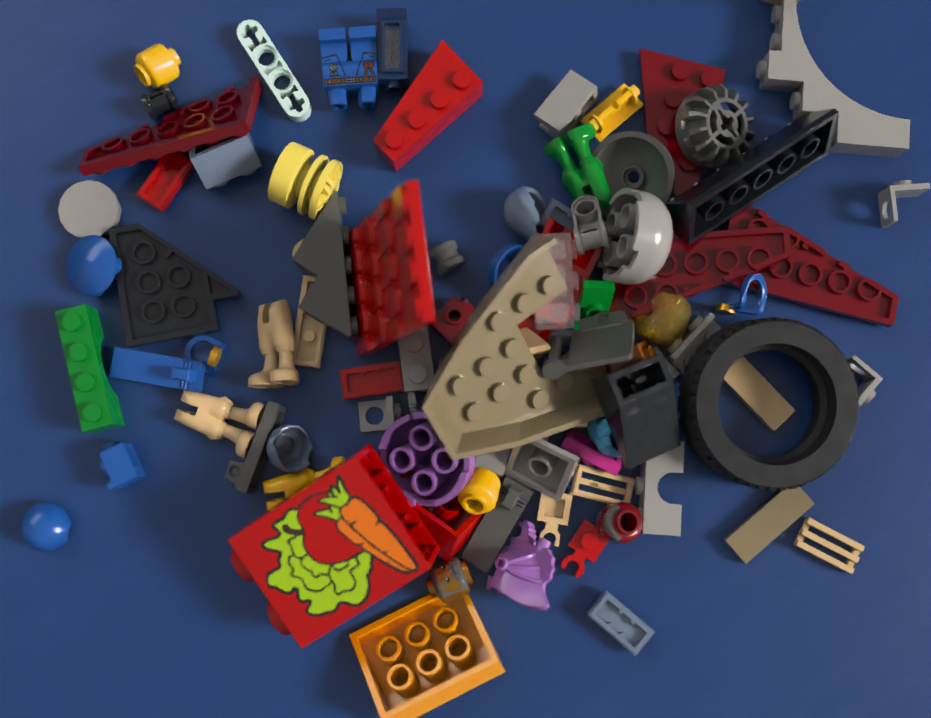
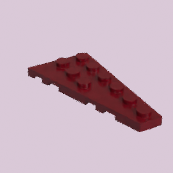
M640 48L638 57L641 66L640 80L641 89H643L645 133L658 139L672 157L675 167V185L670 197L671 199L676 195H681L699 181L702 169L691 163L678 145L675 133V118L678 108L690 93L707 86L723 84L726 70Z
M750 205L727 220L725 230L778 227L783 225L770 218L769 214L759 208L757 210ZM790 227V259L752 273L761 274L767 284V296L884 327H891L894 324L899 302L898 295L871 278H865L850 268L849 264L833 258L826 253L825 249ZM746 276L724 285L741 289ZM755 280L751 281L748 291L759 294L757 282Z

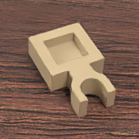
M540 493L536 520L545 522V526L540 531L539 537L544 538L546 533H553L555 536L553 545L559 547L560 534L558 532V524L568 526L573 495L564 493L559 502Z

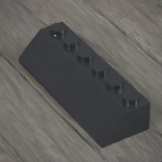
M832 108L810 112L797 120H792L785 128L774 135L767 136L762 143L751 150H745L740 157L727 165L719 167L715 173L706 179L697 181L681 195L672 197L665 206L671 215L673 232L689 246L828 155L839 111Z

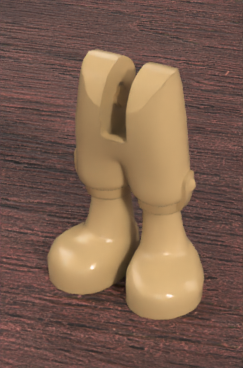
M284 299L260 305L257 328L259 349L261 354L265 356V362L261 372L249 376L248 387L271 389L282 388L284 385H297L300 383L298 370L295 368L292 355L295 349V338L289 303Z
M184 390L180 401L188 403L195 408L198 407L196 414L191 411L177 409L174 420L207 435L210 440H220L225 437L236 444L235 452L237 456L246 459L255 432L231 426L225 422V419L241 422L257 430L266 405L255 402L250 408L244 409L236 407L234 402L226 396L216 397L205 393Z

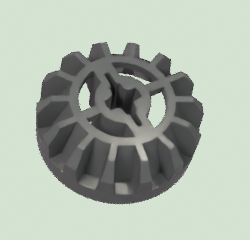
M722 84L707 86L686 96L678 108L675 118V133L678 145L685 157L699 168L706 170L718 169L734 161L745 150L750 148L748 142L753 140L754 131L748 129V124L754 121V117L746 116L744 109L749 104L745 99L738 100L740 94L735 89H727ZM720 103H725L730 110H724Z

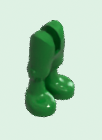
M592 123L581 125L566 132L567 138L560 136L547 143L543 147L545 155L550 159L555 158L563 168V185L566 188L568 187L574 200L581 196L590 195L593 192L602 209L610 207L609 201L612 195L603 172V163L597 157L592 156L589 147V141L596 135L594 125ZM569 143L579 158L580 169L575 165L571 157Z

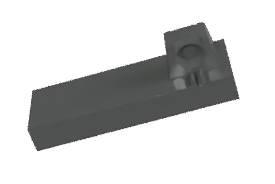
M268 400L245 462L234 460L229 462L224 478L236 484L235 490L255 494L268 460L266 451L267 440L270 434L280 427L287 407Z
M506 476L501 485L495 508L485 513L460 558L488 573L534 491Z

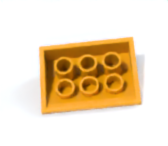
M428 594L349 634L380 718H417L506 672L469 594L449 603H443L438 595L432 597Z

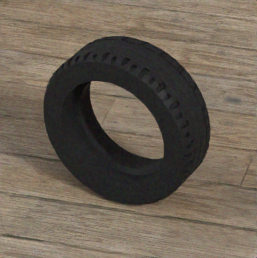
M781 317L737 322L712 334L710 339H706L695 350V355L691 356L684 369L685 374L681 377L678 390L680 392L678 396V413L681 414L679 421L683 434H686V441L692 451L698 454V459L709 469H712L714 473L727 480L754 489L768 491H784L787 488L795 489L807 485L808 482H813L817 478L822 477L828 469L833 468L835 463L841 459L842 454L846 452L848 444L851 443L853 433L856 430V423L858 422L859 394L857 393V382H855L854 373L851 371V366L843 352L839 351V347L828 336H824L821 331L813 326L804 325L803 322L798 320L782 319ZM760 350H773L791 356L804 370L813 394L812 417L802 438L787 452L768 457L749 454L733 444L722 428L718 412L719 391L729 368L741 357Z

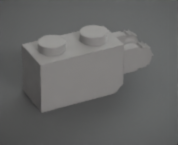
M427 326L398 340L404 391L408 394L410 413L419 411L415 393H428L434 377Z

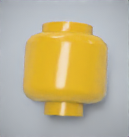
M157 43L136 55V64L133 65V68L139 80L146 87L151 86L155 89H160L165 84H169L179 77L178 65L181 64V61L173 48L167 49L162 44Z
M475 467L472 477L457 495L458 502L471 514L480 515L490 512L495 508L501 490L500 479L489 469Z

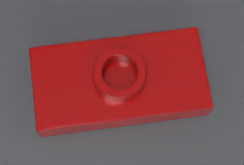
M178 151L165 154L138 190L136 196L164 213L194 170L190 158Z
M400 360L339 370L344 401L404 392Z

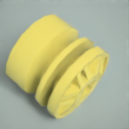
M290 142L284 148L274 166L268 186V199L287 209L292 208L297 202L298 213L301 215L308 213L309 218L316 221L334 191L338 192L343 171L342 162L335 159L329 162L328 156L324 154L319 155L314 161L312 149L296 142Z

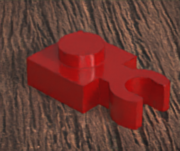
M583 519L567 544L574 551L572 554L562 558L560 567L564 569L570 561H575L577 563V570L573 575L579 578L584 572V561L586 558L594 563L608 541L601 537L596 526Z

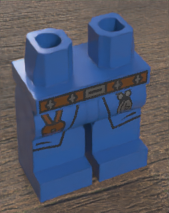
M376 25L349 27L351 60H349V46L345 27L318 29L323 87L327 99L329 98L332 110L343 111L348 109L347 97L358 96L359 108H375L377 95H380Z

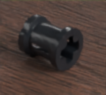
M168 83L164 85V89L150 95L143 94L140 96L152 120L156 119L157 115L170 109H180L179 102Z

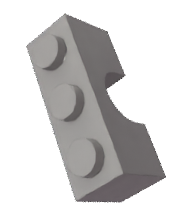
M681 441V446L640 465V477L636 476L634 491L635 495H639V507L637 509L641 513L643 520L642 534L681 536L682 504L665 502L658 493V482L667 473H683L685 445L683 441Z

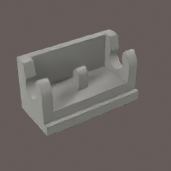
M570 70L534 113V118L540 122L538 127L554 139L560 136L567 138L566 132L576 128L580 120L586 116L598 101L597 86L573 70Z

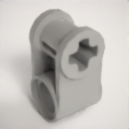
M590 195L577 198L573 202L571 210L574 222L573 232L579 255H584L587 250L603 246L606 249L611 248L606 224L597 198Z

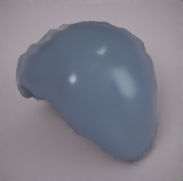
M521 186L510 193L504 203L505 222L516 234L529 240L534 233H542L543 228L537 224L548 204L535 189L529 186Z

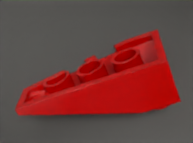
M412 471L405 475H400V477L406 479L411 475ZM457 496L437 507L421 506L418 503L413 506L441 549L438 556L446 562L464 546L485 515V513L480 515L468 513L458 502Z

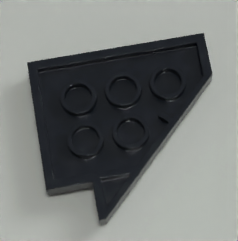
M139 223L108 229L110 242L116 257H119L122 261V269L116 274L127 347L135 348L221 331L216 302L241 297V293Z

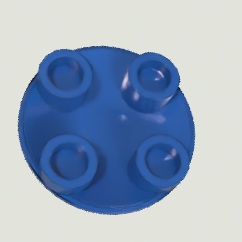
M88 235L78 240L72 247L67 259V275L71 285L76 291L87 296L102 295L111 285L115 275L122 269V261L119 257H116L112 245L105 238L97 235Z

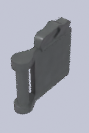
M622 310L615 312L601 311L594 316L581 319L579 330L553 329L548 335V344L551 350L549 351L548 360L543 364L542 374L547 379L555 380L568 371L631 360L634 347V321L628 320L626 313ZM570 343L568 361L561 360L562 348Z

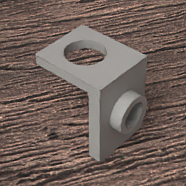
M901 180L894 182L879 192L877 195L881 227L887 228L898 221L896 198L917 197L930 189V183L912 184L911 180ZM888 203H889V207H890L889 217H888V215H887V204H888Z
M850 355L846 357V360L851 366V371L863 380L857 389L859 394L858 404L859 407L861 405L865 406L876 395L874 389L883 378L856 355Z
M386 396L385 400L358 402L361 432L387 430L393 422L402 417L400 403H395L393 396ZM372 407H378L383 411V420L377 425H372L366 420V412Z

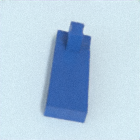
M114 347L109 377L202 392L207 362Z

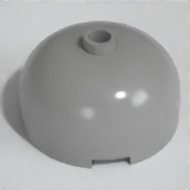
M622 188L609 201L610 206L613 207L605 221L611 248L606 249L603 247L596 266L602 267L604 272L602 279L606 281L635 285L655 276L664 265L672 245L673 224L667 207L658 197L648 192ZM612 238H619L618 242L611 241Z

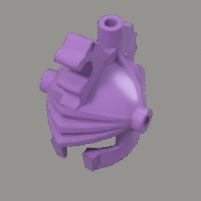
M528 520L523 522L517 521L516 526L522 529L521 534L518 537L511 536L509 538L511 544L505 546L497 555V559L494 561L497 569L493 577L488 576L486 589L491 590V588L497 590V594L506 596L511 601L533 611H545L549 608L545 587L552 580L556 558L553 557L552 550L549 549L550 541L539 537L536 544L537 531L534 523Z

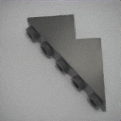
M334 191L296 251L292 261L295 266L316 278L298 306L300 310L352 341L354 334H359L357 316L351 315V304H356L354 286H349L348 274H353L351 256H346L345 245L350 244L348 226H343L342 215H347L345 196L339 197L338 192Z

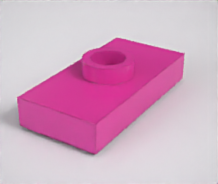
M573 428L567 429L561 447L578 455L580 460L586 465H596L614 476L617 475L621 469L622 458L603 455L588 436Z

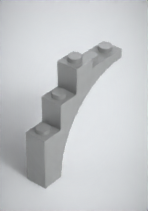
M780 0L777 5H774L771 12V23L774 24V33H772L770 38L769 51L762 60H759L756 68V78L760 79L759 90L792 92L789 108L793 110V120H797L810 112L832 108L839 111L829 150L831 153L897 158L909 149L910 120L891 117L868 109L838 90L825 77L809 54L798 23L796 0Z

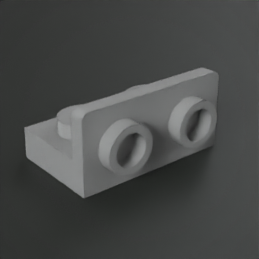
M711 312L704 317L699 314L687 326L690 330L688 335L684 339L680 336L677 337L666 349L670 352L666 358L673 366H678L677 371L681 376L685 374L684 369L691 356L695 355V350L706 339H710L712 334L722 329L713 321L715 316Z

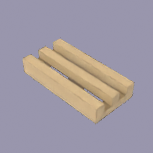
M577 464L574 476L572 475L571 477L572 484L571 488L569 487L568 494L607 504L617 502L630 503L636 479L619 474L614 476L604 470ZM582 472L627 483L626 489L581 478ZM579 484L624 495V499L621 501L578 490Z
M809 517L805 518L793 543L794 546L848 574H853L855 570L853 566L855 563H858L860 559L858 557L859 553L863 552L865 548L864 545ZM809 527L851 547V552L808 531ZM807 537L847 558L846 563L804 543V538Z

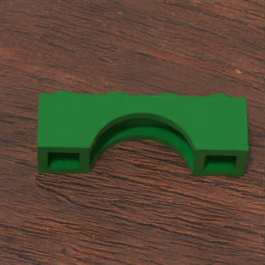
M82 304L56 311L55 316L82 432L96 434L125 426L119 398L109 384L102 362L101 344L105 338L98 310L87 304Z

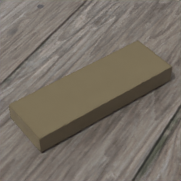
M801 487L778 491L728 534L723 541L743 564H747L815 503Z

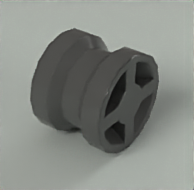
M456 240L444 242L429 252L430 258L435 260L438 265L436 270L439 275L450 273L466 263L464 257L459 255L457 251L458 245Z

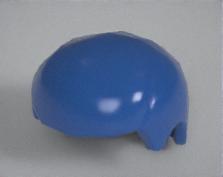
M39 502L28 509L23 516L21 534L26 543L42 552L56 551L68 542V533L72 522L65 508L54 502Z

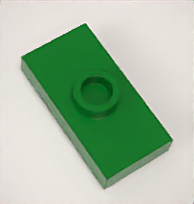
M583 280L572 320L573 331L579 330L581 319L594 316L601 311L609 312L615 292L614 282Z

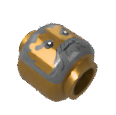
M455 556L448 562L442 560L433 564L429 570L430 578L425 579L430 595L432 597L438 595L443 603H449L468 595L471 590L470 585L474 584L466 561H460Z

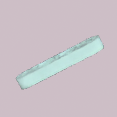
M255 20L243 21L237 28V36L242 47L286 115L295 122L305 121L312 112L307 95L263 27ZM250 30L255 33L260 43L257 47H255L252 40L246 34ZM263 53H272L275 57L270 65L264 66L259 63V58ZM280 76H286L290 79L289 86L283 90L274 87L275 80ZM292 94L296 101L302 104L303 110L301 112L293 109L289 99Z

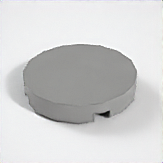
M91 180L75 183L68 188L61 197L58 208L60 222L64 228L79 239L88 235L101 237L109 235L108 229L115 228L118 225L122 211L113 190L101 182Z

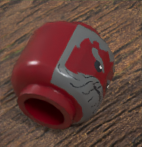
M626 502L607 504L600 510L597 515L596 526L603 539L609 543L622 544L632 542L640 535L643 520L641 513L635 506Z

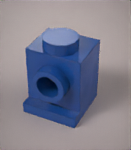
M115 440L101 447L103 452L99 453L102 459L100 468L104 476L111 480L110 483L106 484L108 490H119L146 477L132 443H120L119 440Z

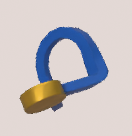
M761 274L746 276L741 286L739 302L731 305L718 303L716 304L715 311L724 315H735V312L754 316L761 315L767 299V284ZM755 280L759 288L755 308H742L747 298L749 284Z
M208 335L195 336L189 340L185 347V358L192 359L191 350L200 341H208L215 345L208 357L207 364L209 366H206L205 371L206 375L214 376L227 342Z

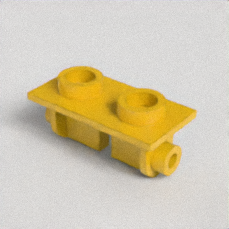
M624 83L582 118L580 122L583 125L590 123L594 125L596 129L595 138L600 143L644 106L637 97L640 95V90L635 85L629 87Z

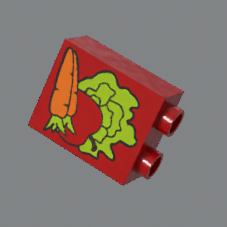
M370 443L250 521L228 539L233 547L230 557L235 571L248 583L256 581L269 600L267 614L271 624L284 636L292 634L301 649L429 570L441 549Z

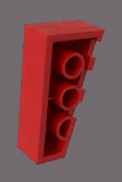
M443 39L373 139L376 152L395 172L483 94V81Z

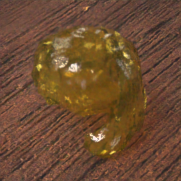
M661 291L660 294H656L651 300V305L653 306L652 314L635 317L634 325L636 333L642 339L659 345H670L679 340L684 334L691 318L692 310L690 303L680 294H668L665 291Z

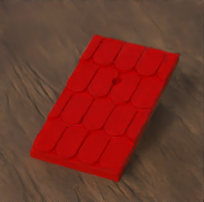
M419 180L406 181L404 185H398L389 198L383 199L372 215L365 217L358 228H353L350 231V244L345 245V253H347V256H351L353 274H348V279L350 282L349 286H354L356 304H351L352 312H354L353 316H357L359 334H355L357 358L367 357L436 321Z

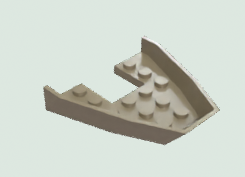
M534 233L471 313L432 379L422 410L452 460L520 447L605 416L591 382L592 379L608 373L605 365L568 371L558 379H547L539 369L517 326L567 290L549 251L551 247L557 244L555 237ZM569 351L561 356V360L568 361Z

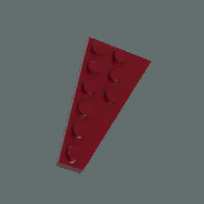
M259 75L248 78L251 84L237 90L232 85L223 89L224 93L220 94L215 100L211 101L209 98H203L162 116L164 122L150 128L148 123L137 127V131L126 139L118 135L86 149L78 168L83 176L95 173L101 175L113 168L121 166L131 167L137 162L147 159L157 160L165 154L176 151L183 153L192 147L202 144L213 145L221 139L232 136L235 138L242 137L251 132L263 86Z
M789 226L711 231L689 246L676 234H673L667 260L655 276L635 285L614 282L615 292L609 312L622 310L626 313L628 320H633L788 260L791 257ZM612 238L611 241L618 242L619 238Z

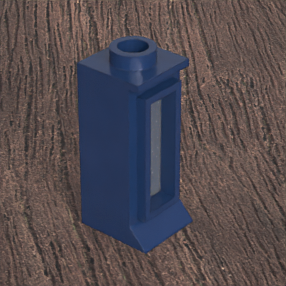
M406 8L376 9L379 88L387 93H400L409 88Z

